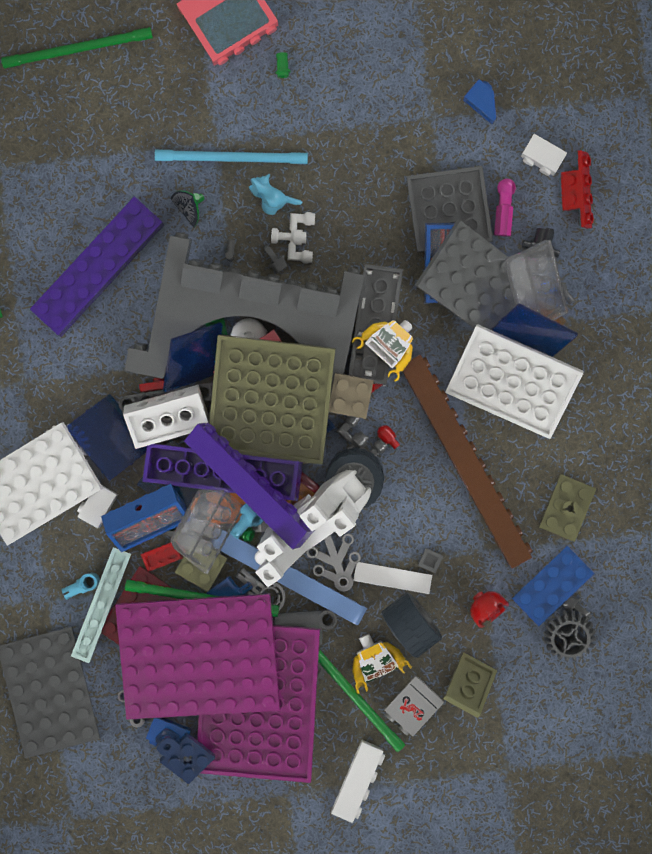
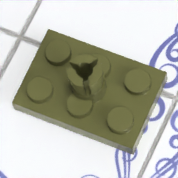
M560 474L539 528L575 542L596 488Z
M463 652L444 700L478 718L483 710L497 670Z

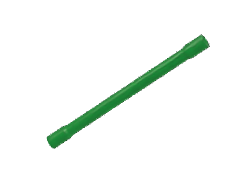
M151 27L94 40L1 57L3 68L6 69L59 56L132 41L152 39L153 36Z
M129 579L126 580L125 591L176 599L221 597ZM271 604L272 616L278 617L280 606Z
M319 649L318 663L380 731L396 752L403 749L405 743L385 724Z

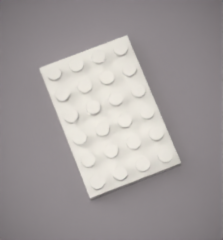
M476 324L445 393L551 439L583 375V371Z
M64 422L0 460V535L7 546L103 489Z

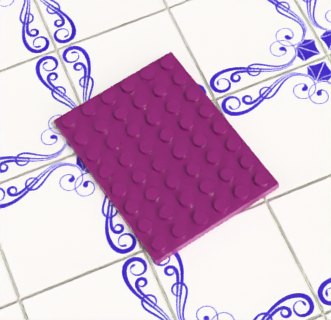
M270 593L116 604L126 720L280 710Z
M273 625L280 697L279 711L199 715L198 742L215 754V759L201 774L311 783L320 644L319 628Z

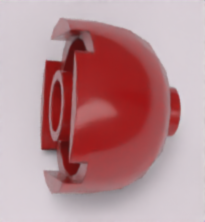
M481 591L473 597L474 602L471 605L470 613L477 626L483 628L485 627L484 622L495 620L506 610L504 606H509V603L501 594L495 591H488L484 594Z

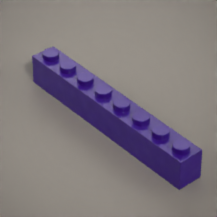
M209 423L197 424L184 442L292 550L300 548L314 531H311L300 518L297 509L292 504L287 503L283 499V495L279 491L274 490L269 485L270 482L265 477L260 476L256 472V468L242 458L243 456L239 451L231 448L228 440L215 432L214 426Z

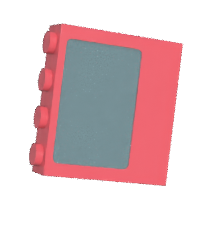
M182 0L177 3L180 13L184 15L210 56L214 66L217 64L223 65L229 60V56L233 54L239 55L245 50V46L258 43L261 40V36L266 33L267 35L274 33L278 26V20L265 0Z

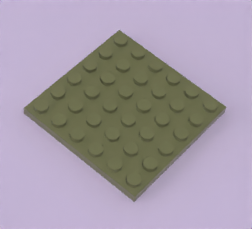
M219 334L217 338L209 424L215 427V432L219 436L228 440L231 448L239 451L242 455L323 465L336 348Z

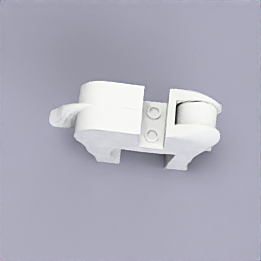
M346 470L333 476L321 485L313 497L308 494L293 505L297 509L300 518L311 531H314L300 548L292 550L269 526L266 528L260 543L257 545L258 551L255 554V560L261 566L255 573L267 587L281 579L285 571L299 557L333 532L342 536L355 527L359 513L367 504L371 494V488H365L355 476L356 470Z

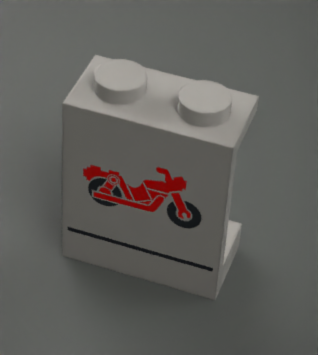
M414 674L406 687L388 706L384 707L386 711L384 715L391 722L395 720L399 723L400 726L398 728L405 735L410 734L414 736L442 706L444 701Z

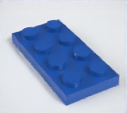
M566 546L512 599L539 627L595 573Z

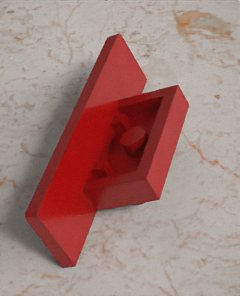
M580 150L578 151L579 170L561 172L562 210L580 209L581 227L592 229V223L594 222V216L591 212L593 197L590 193L592 177L589 174L591 158L587 152Z

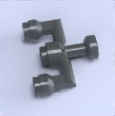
M346 416L345 422L336 430L347 442H351L346 449H365L364 446L369 439L361 431L359 433L356 432L353 436L348 433L349 429L355 427L360 421L358 417ZM379 439L373 444V448L369 452H372L377 457L379 454L384 453L388 446Z

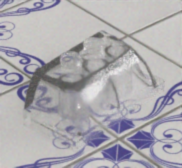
M544 240L510 256L505 261L517 314L522 320L533 326L543 327L569 313L551 240Z
M210 487L208 490H198L171 538L174 549L201 572L208 574L240 516V510L243 505L226 489Z

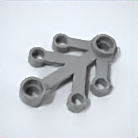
M350 533L345 534L342 538L343 543L337 553L332 536L329 535L324 540L330 556L319 551L315 546L310 548L316 551L314 556L310 555L309 550L306 553L309 558H317L334 566L336 574L326 570L321 564L313 568V573L316 576H323L334 581L335 587L339 591L345 592L353 586L351 574L356 564L361 560V555L359 552H352L349 555L350 562L344 571L342 562L349 546L354 542V536ZM346 536H350L352 538V541L350 543H347L345 541ZM353 554L358 555L357 561L352 560ZM317 567L322 568L321 574L316 572ZM346 579L347 584L341 585L340 580Z

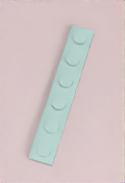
M113 547L71 657L90 663L130 559V553L125 551L121 553L119 549Z

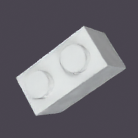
M534 134L521 157L524 158L523 162L527 165H536L540 168L539 171L547 176L550 174L554 176L567 152Z
M103 485V489L88 497L87 501L82 502L77 510L79 512L78 518L96 528L101 527L103 523L101 516L110 511L119 495Z

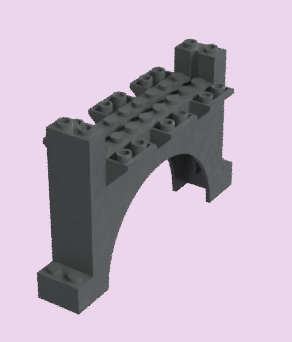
M176 232L175 235H170L149 348H147L148 344L139 342L130 346L124 371L163 379L175 350L183 339L195 329L224 317L248 316L266 320L289 333L299 344L336 348L332 385L335 373L344 374L364 275L360 273V269L349 267L348 271L344 270L340 291L338 292L336 287L325 285L323 289L318 288L317 283L306 281L305 285H300L298 280L287 278L285 282L280 280L278 275L268 274L267 277L260 276L261 272L250 270L248 273H241L240 268L229 267V270L223 268V264L212 262L206 265L204 260L195 258L188 261L192 239L188 238L189 234Z

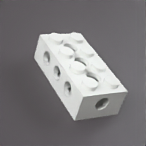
M199 385L125 405L123 412L135 449L190 434L197 424L210 422Z

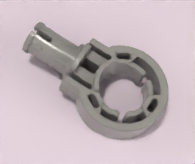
M245 568L240 570L245 578L240 573L236 575V578L242 583L250 582L249 586H253L251 590L255 594H262L264 590L269 588L279 593L274 588L277 586L282 598L280 601V595H277V600L273 605L280 606L279 610L283 607L285 592L278 583L275 582L273 586L269 587L264 586L247 572ZM250 591L247 592L248 595H253Z

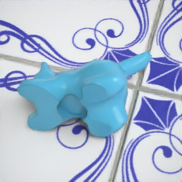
M270 174L251 179L252 185L249 186V189L254 196L262 199V209L268 215L276 214L277 210L281 209L286 203L301 205L303 203L301 200L285 196L280 190L272 187L269 183Z

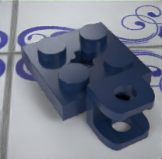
M164 728L155 738L157 750L163 755L160 758V763L187 784H190L215 759L214 753L187 732L180 738L171 729ZM192 756L191 760L187 762L184 761V757Z

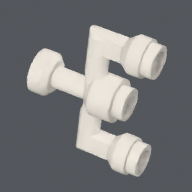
M290 213L289 229L291 233L279 232L277 228H272L271 243L276 244L278 240H288L290 243L288 244L287 260L301 261L303 264L312 263L313 252L309 250L296 252V245L306 244V232L297 230V223H304L308 226L315 225V213Z

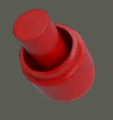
M382 425L378 428L377 435L379 439L386 445L389 443L395 450L400 445L395 439V432L387 425Z

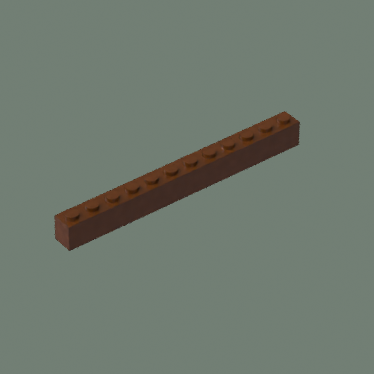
M419 355L411 359L402 372L509 567L513 569L531 559L530 553L533 551L528 542H523L521 538L523 533L518 525L515 526L512 522L514 516L509 508L505 509L503 505L505 500L500 491L496 493L493 487L495 482L492 476H487L485 473L486 465L482 458L478 459L474 453L477 449L472 441L468 442L465 436L468 434L463 424H458L456 420L458 415L453 407L450 408L447 404L449 398L444 390L440 391L438 387L440 382L435 374L431 375L428 369L431 366L427 358H422Z

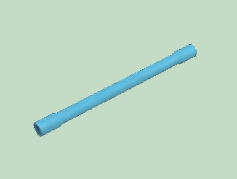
M155 149V161L308 164V153L299 152L255 153Z

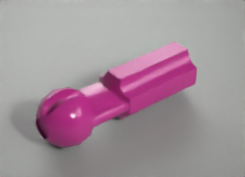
M503 179L497 186L500 198L499 205L496 207L494 235L510 237L513 217L511 203L512 195L516 190V184L511 179Z

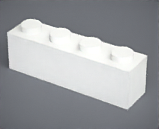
M361 740L332 807L331 814L353 823L355 818H359L362 808H360L362 800L366 801L370 792L368 786L370 782L374 783L377 772L375 770L377 765L381 766L385 758L383 748Z

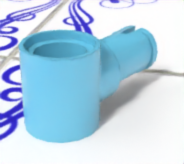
M246 503L240 510L242 514L239 517L240 520L229 530L230 534L237 539L240 538L248 527H256L263 523V520Z
M88 573L77 579L75 583L62 588V593L69 591L68 594L64 595L65 599L68 600L79 593L84 594L96 589L99 585L100 577L96 573ZM88 577H92L94 580L92 587L86 583Z

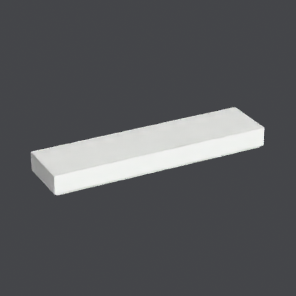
M358 562L353 581L429 594L432 575Z

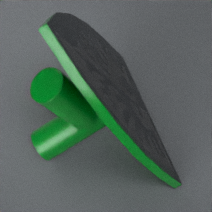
M184 190L176 191L170 199L190 224L196 227L199 220L198 204L205 200L204 196L198 193L192 194Z

